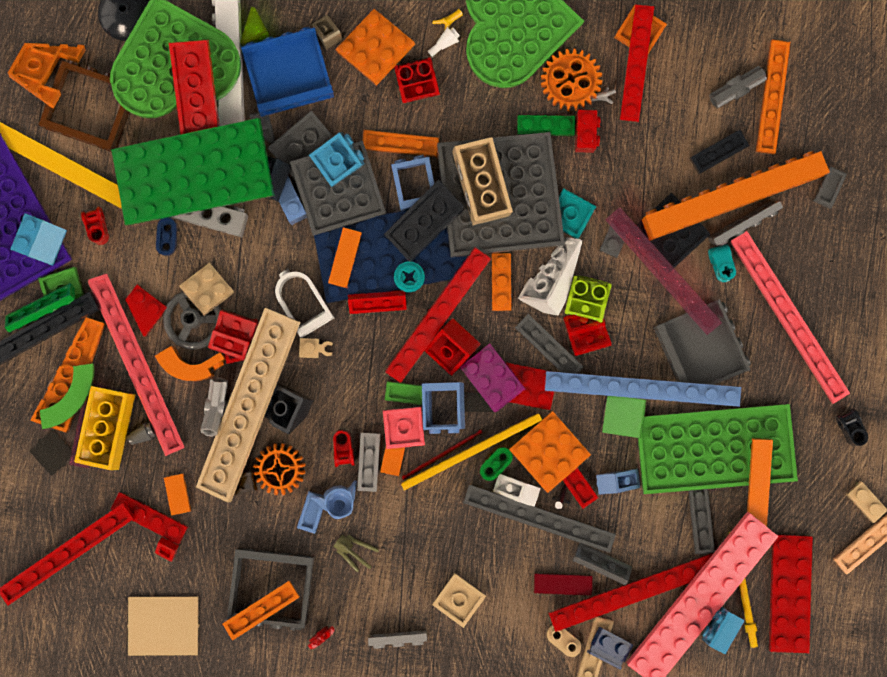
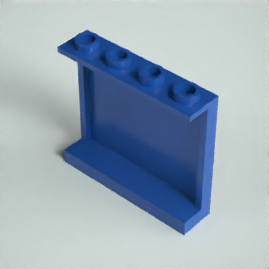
M305 27L296 33L286 32L277 38L267 37L258 43L248 42L245 46L241 47L261 117L334 98L315 27Z

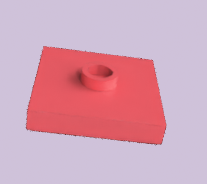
M421 407L383 410L386 449L425 445Z

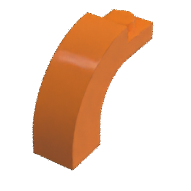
M170 346L155 355L161 367L168 374L185 381H203L214 377L215 375L211 369H219L226 360L224 353L220 352L201 364L191 365L181 358L174 346Z

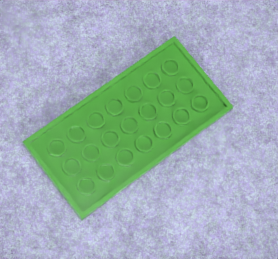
M790 404L644 416L641 438H638L643 494L748 486L752 438L773 440L770 484L798 481Z

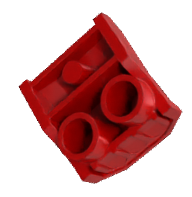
M431 57L394 67L403 103L440 95Z

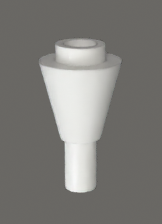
M447 27L436 44L428 50V53L433 57L441 49L443 50L458 43L459 40L457 38L460 35L453 27L451 29Z

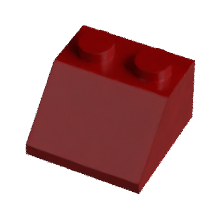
M452 318L424 351L452 376L481 344Z

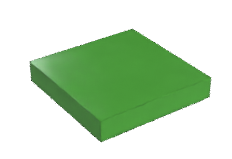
M76 267L38 278L43 296L69 283L75 287V300L85 295Z
M607 396L602 433L641 438L646 400Z

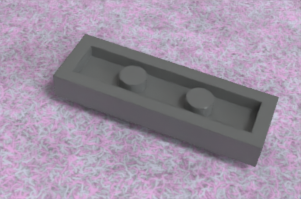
M582 543L578 544L573 558L574 562L621 584L626 585L629 581L632 566Z

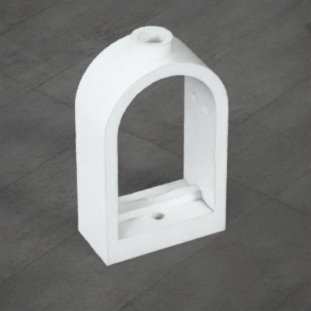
M289 269L279 274L280 279L277 282L275 293L278 302L288 317L295 319L284 302L281 292L284 283L295 277L302 278L308 282L325 310L298 327L297 333L301 338L334 319V316L309 277L300 272H290Z

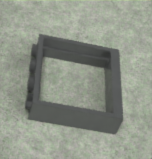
M239 547L235 549L227 620L240 613L236 612L242 561L243 558L307 565L301 619L270 616L256 625L260 627L263 624H269L271 628L281 629L282 626L290 627V630L293 631L305 628L314 556Z

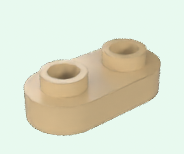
M551 625L546 633L548 640L569 657L577 656L581 651L580 641L566 629L557 631L560 632V637L554 638L553 634L555 631ZM570 644L575 645L574 650L568 649Z

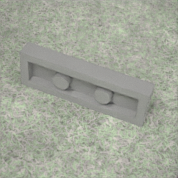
M361 433L357 491L377 492L380 434Z
M427 630L369 635L368 645L373 646L375 649L384 648L387 644H392L393 647L404 646V643L423 645V642L427 641Z

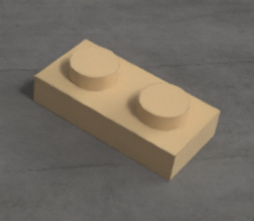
M859 481L846 493L872 523H875L887 512V508L862 481Z

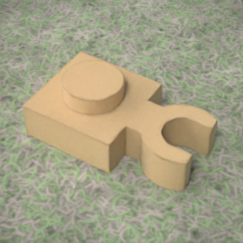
M300 338L299 357L319 358V353L325 356H332L331 352L325 351V347L327 345L331 346L333 343L327 341L319 344L320 339Z

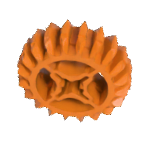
M276 443L273 444L274 450L267 446L266 450L268 453L263 450L260 451L263 458L256 457L260 464H254V468H259V471L254 472V475L260 474L261 478H258L256 482L263 481L264 483L260 488L263 489L268 486L267 493L274 489V495H278L279 490H281L282 495H285L286 488L291 493L293 492L292 485L295 488L299 487L296 480L303 482L304 479L299 474H306V471L300 470V467H305L306 464H299V460H302L303 456L296 458L295 455L298 454V450L291 453L293 446L290 445L285 450V443H282L279 449ZM280 453L289 456L294 464H285ZM274 454V465L271 468L265 469L266 461ZM277 464H280V467H289L282 471V475L278 471H270L278 467ZM295 470L292 480L285 484L286 472ZM266 475H275L279 485L269 481Z

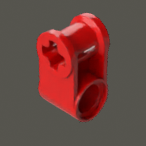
M99 206L96 210L81 212V218L89 240L97 245L106 244L109 240V233L102 208ZM101 231L102 236L95 240V234Z
M339 430L333 436L335 467L344 464H351L353 466L355 465L351 434L347 430ZM338 434H345L347 442L344 444L339 443L337 440Z

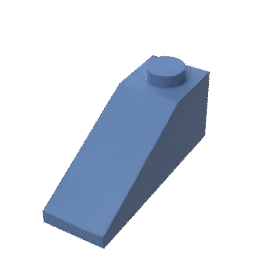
M287 176L279 203L289 223L293 225L307 217L303 204L289 176Z

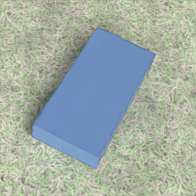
M308 491L297 528L315 534L323 509L311 499V496L323 495Z

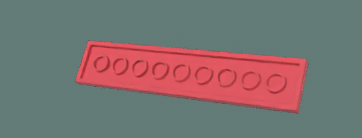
M747 512L628 659L627 665L643 677H666L712 620L715 613L721 609L778 538V535Z

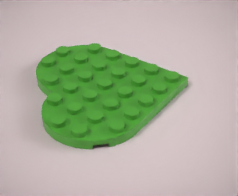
M150 0L113 63L110 83L116 100L128 112L143 118H157L177 108L169 43L209 40L216 101L226 96L238 81L241 71L239 52L233 41L219 29L166 0Z
M466 0L467 10L476 23L467 40L466 54L469 66L481 81L490 86L498 88L518 86L527 81L584 24V20L563 0Z

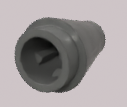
M145 422L128 434L127 439L131 445L153 440L156 434L151 423Z

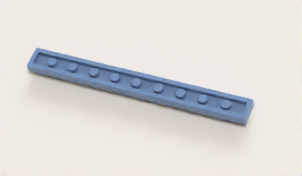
M546 371L545 391L740 407L741 387Z

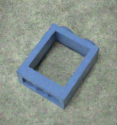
M420 155L413 157L411 161L400 159L391 165L401 211L409 210L420 198L403 200L397 170L425 165L431 188L434 185L429 157Z
M464 383L422 384L423 430H429V434H439L441 430L448 429V433H460L459 429H465ZM432 391H457L458 424L432 425Z

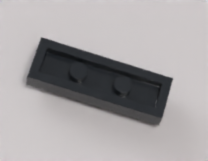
M738 130L689 159L697 173L701 174L750 145L741 130Z

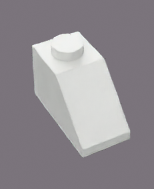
M500 474L493 492L535 507L541 488Z

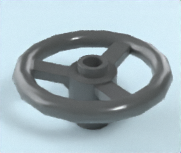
M184 292L175 295L166 306L167 308L163 314L164 329L169 339L177 346L189 350L202 349L209 345L212 333L199 342H188L186 340L191 330L200 327L202 323H217L221 307L218 305L214 308L216 315L203 316L199 311L191 309L186 300L187 296ZM178 303L183 309L180 320L184 325L179 336L175 334L171 326V314L173 308ZM192 316L195 318L194 322L190 321Z

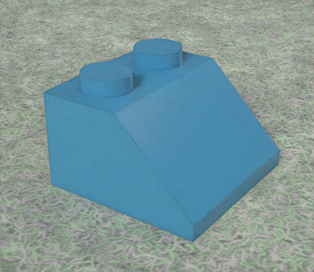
M24 214L10 250L53 266L67 230Z

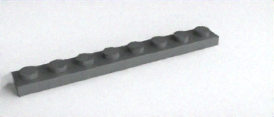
M470 484L463 503L609 553L616 534L538 507L520 503Z

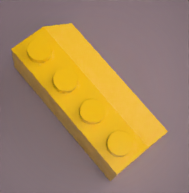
M91 386L75 463L107 470H119L135 394Z

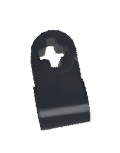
M852 408L850 412L842 416H836V422L848 444L851 446H862L867 443L868 433L855 408ZM856 432L861 437L858 443L853 438Z

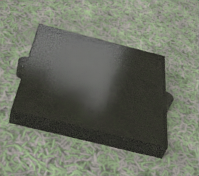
M54 430L49 432L44 438L39 439V442L29 451L51 476L61 467H65L66 463L76 455Z

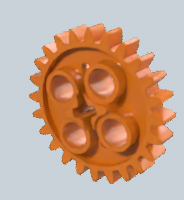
M566 49L565 55L559 51L558 58L552 55L553 62H546L549 68H543L545 75H541V79L544 80L541 83V87H547L543 90V94H549L547 100L554 99L553 106L559 103L560 109L564 105L567 106V111L570 110L571 106H574L575 111H577L578 105L584 109L585 102L591 105L592 101L590 98L597 99L595 92L601 91V88L597 86L602 85V80L598 79L602 77V73L597 72L600 70V65L594 66L596 59L590 61L591 54L584 57L583 50L576 54V49H574L573 53L570 54L569 50ZM574 64H579L582 68L579 71H574L571 67ZM557 72H562L564 77L557 79L554 75ZM572 77V79H575V82L572 83L568 78ZM587 81L589 86L582 88L579 86V83ZM564 89L572 91L569 96H564L561 92Z

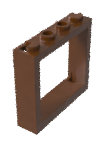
M69 60V62L61 61L52 88L60 90L61 93L69 71L111 85L110 74L106 72L104 75L97 73L98 70L89 66L86 69L79 67L80 64ZM47 104L45 105L38 125L43 129L112 152L111 149H115L118 146L130 112L120 105L108 141L52 122L51 118L56 105L54 108Z

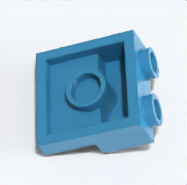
M339 132L309 155L331 187L365 164L363 162L365 159L364 155L359 149H354L351 145L354 141L347 133L344 135L343 132Z

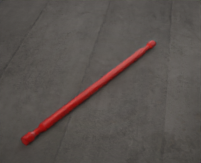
M477 431L474 435L467 437L410 471L407 475L402 476L403 480L470 441L475 436L480 435L482 431Z

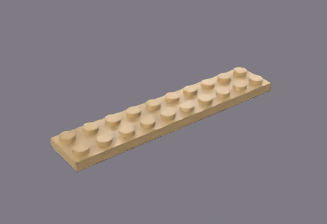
M264 308L196 488L223 501H232L300 325L299 321Z

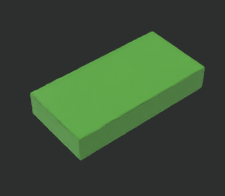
M387 381L385 400L422 405V386Z

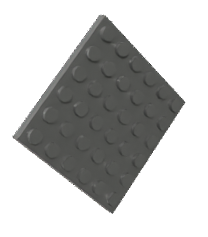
M550 132L493 138L513 212L508 217L472 225L452 151L455 146L483 139L437 143L441 182L466 208L447 227L451 258L468 256L474 247L484 254L565 245Z

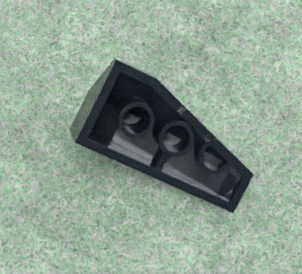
M277 382L265 417L273 427L286 434H290L307 417L314 400Z

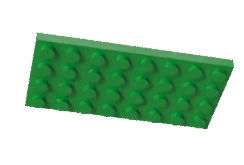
M259 118L111 149L126 226L274 196L262 125Z

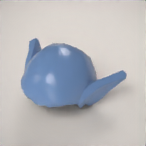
M354 480L348 488L342 485L333 486L326 490L323 496L312 495L311 499L327 511L332 518H344L353 511L357 481Z

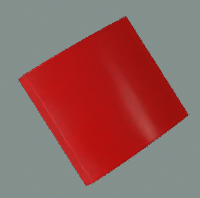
M221 309L208 348L245 360L258 321Z
M576 315L563 317L574 356L611 346L604 318L601 323Z

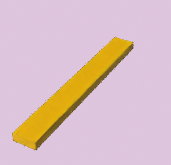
M0 122V133L9 149L122 209L117 184Z
M535 414L403 481L401 485L406 490L541 421L542 418L539 414Z

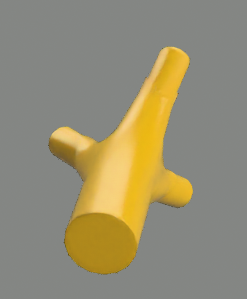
M458 9L445 18L433 20L432 23L445 24L446 29L463 14Z

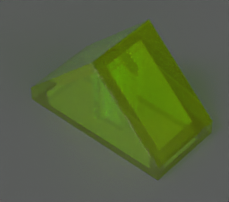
M254 7L250 9L240 41L242 47L248 42L258 43L270 37Z

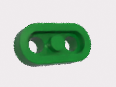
M504 447L498 448L481 465L480 474L482 478L487 481L495 480L512 462L513 455L511 451ZM501 453L506 454L504 461L499 459ZM488 467L493 469L492 474L486 473Z

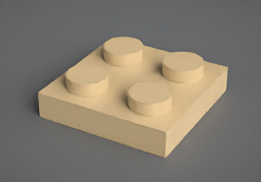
M210 263L179 285L180 289L203 316L234 293L232 288Z
M454 573L432 605L464 628L486 595Z

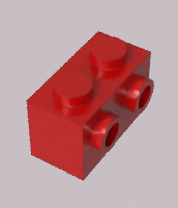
M597 110L577 111L575 152L594 153L596 147H599L600 135H597V128H600L601 119L600 116H597Z

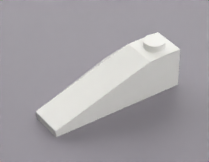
M566 237L564 239L565 245L558 246L551 254L552 258L546 265L542 264L539 267L540 272L534 279L530 278L526 282L518 299L543 313L558 316L568 297L582 245L581 239Z

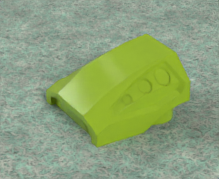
M574 275L565 314L576 315L602 323L612 284L598 279Z

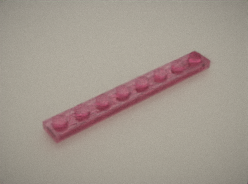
M621 207L605 219L706 335L722 323Z

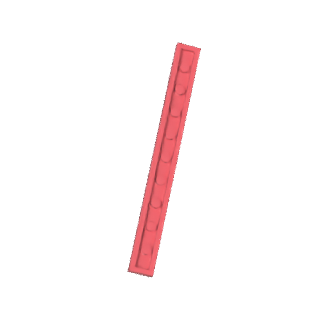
M746 231L731 240L730 244L831 403L834 404L850 394L749 233Z
M104 274L89 279L88 284L101 309L100 311L165 456L185 448L108 275Z

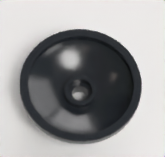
M101 0L98 6V19L101 27L112 38L126 41L150 0ZM125 6L126 10L124 12H121V8Z

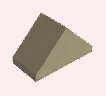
M328 15L311 24L313 28L315 27L316 33L326 50L342 41L339 29Z

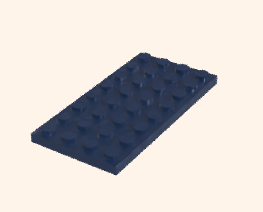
M408 210L380 215L314 236L327 303L348 300V295L400 290L395 284L394 273L400 264L409 261L384 234ZM343 228L362 232L347 288L328 284ZM446 228L412 262L417 263L423 269L425 275L423 285L451 280L467 256L450 257ZM403 271L406 277L404 284L409 280L416 283L413 278L415 271L410 274Z

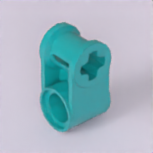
M725 244L708 249L709 259L717 280L725 283L733 279L736 275V268L729 245ZM722 271H729V275H723Z

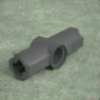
M757 66L742 76H736L728 81L725 86L709 95L712 105L718 109L734 99L737 100L743 97L751 89L767 80L766 73L760 66Z

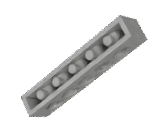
M223 206L213 208L212 216L209 218H204L205 210L169 218L242 238L248 215L244 213V209L233 207L232 210ZM225 214H230L231 220L228 223L222 222V217Z

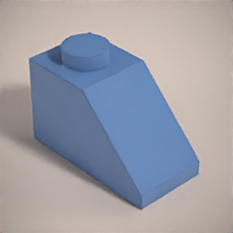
M638 469L596 475L599 494L620 493L640 488Z

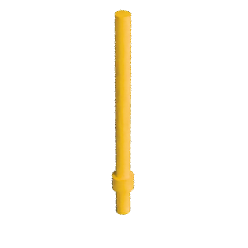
M744 579L739 585L746 621L744 627L745 632L748 633L750 648L758 647L757 627L753 621L746 579Z

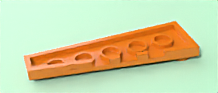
M85 318L73 340V344L66 353L64 361L56 371L57 373L53 381L50 382L45 396L41 399L30 421L41 424L40 410L55 405L66 395L73 380V366L92 364L106 325L105 323ZM74 415L66 422L52 428L68 433Z

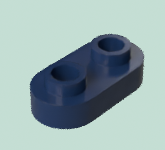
M171 218L161 219L157 224L156 250L163 256H170L176 251L178 227L177 223ZM167 225H171L170 231L165 230ZM165 244L170 245L168 250H164Z

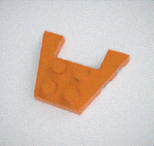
M24 43L10 67L8 75L48 106L54 108L61 96L60 90L45 86L60 58L79 63L86 51L85 46L69 47L68 44L50 46L49 44Z

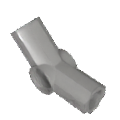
M224 378L210 379L209 394L204 407L205 415L200 429L201 433L206 436L213 437L218 434L221 419L227 407V400L225 399L228 380Z

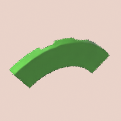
M94 364L73 366V380L66 395L55 405L40 410L42 429L52 428L66 422L83 407L90 393V388L93 386Z

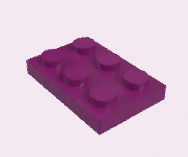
M490 343L460 367L495 413L525 390V387Z

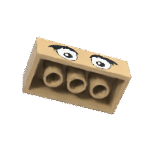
M493 138L455 146L452 152L472 225L510 216L513 211Z

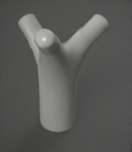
M605 87L603 91L596 93L597 99L592 97L590 99L592 102L603 100L612 104L613 101L608 96L616 93V90L608 91L609 88Z

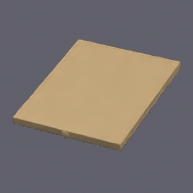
M199 596L128 597V656L198 655V628L200 626L198 624Z

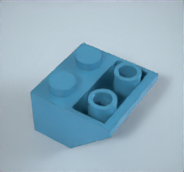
M721 607L715 613L710 625L704 628L702 640L708 646L726 654L745 620Z

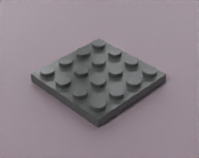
M363 141L351 145L355 150L359 149L365 157L363 160L365 164L333 187L330 186L310 156L289 163L313 236L386 214Z

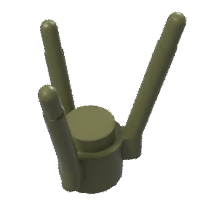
M342 534L333 546L337 549L336 552L356 572L359 569L346 555L348 553L368 569H371L370 564L351 550L354 546L351 542L375 552H379V549L350 535L346 537Z

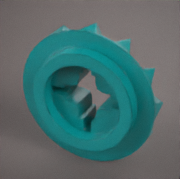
M415 262L400 264L394 273L396 286L404 292H415L421 288L425 280L423 269ZM403 271L408 274L415 271L413 278L416 283L409 280L404 284L406 277Z

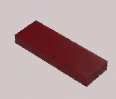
M534 573L533 593L592 596V575Z

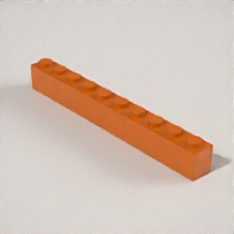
M808 152L799 160L794 157L785 161V165L775 164L768 168L769 171L762 172V170L752 173L750 178L745 179L743 176L733 180L734 183L731 185L723 183L716 187L717 190L712 192L707 189L698 193V197L692 198V196L681 199L682 203L675 205L672 202L663 206V210L657 211V209L646 212V216L641 220L649 240L651 241L824 177L830 171L822 152Z

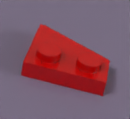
M137 284L125 300L142 335L147 337L163 316L167 307Z

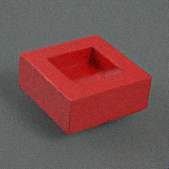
M161 537L155 553L172 562L179 546L173 541Z

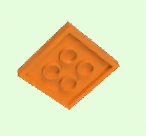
M373 9L335 50L377 86L411 50L415 43L383 15Z
M553 411L509 449L547 493L591 456Z

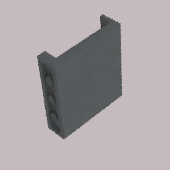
M720 299L653 327L677 382L715 385L751 370L749 367L751 362L741 349L743 348L742 341L739 337H736L734 330H736L732 320L728 319L726 314L728 312L724 302L721 303Z

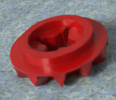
M331 625L330 627L325 626L309 639L310 643L307 646L310 649H314L321 645L334 633V627Z

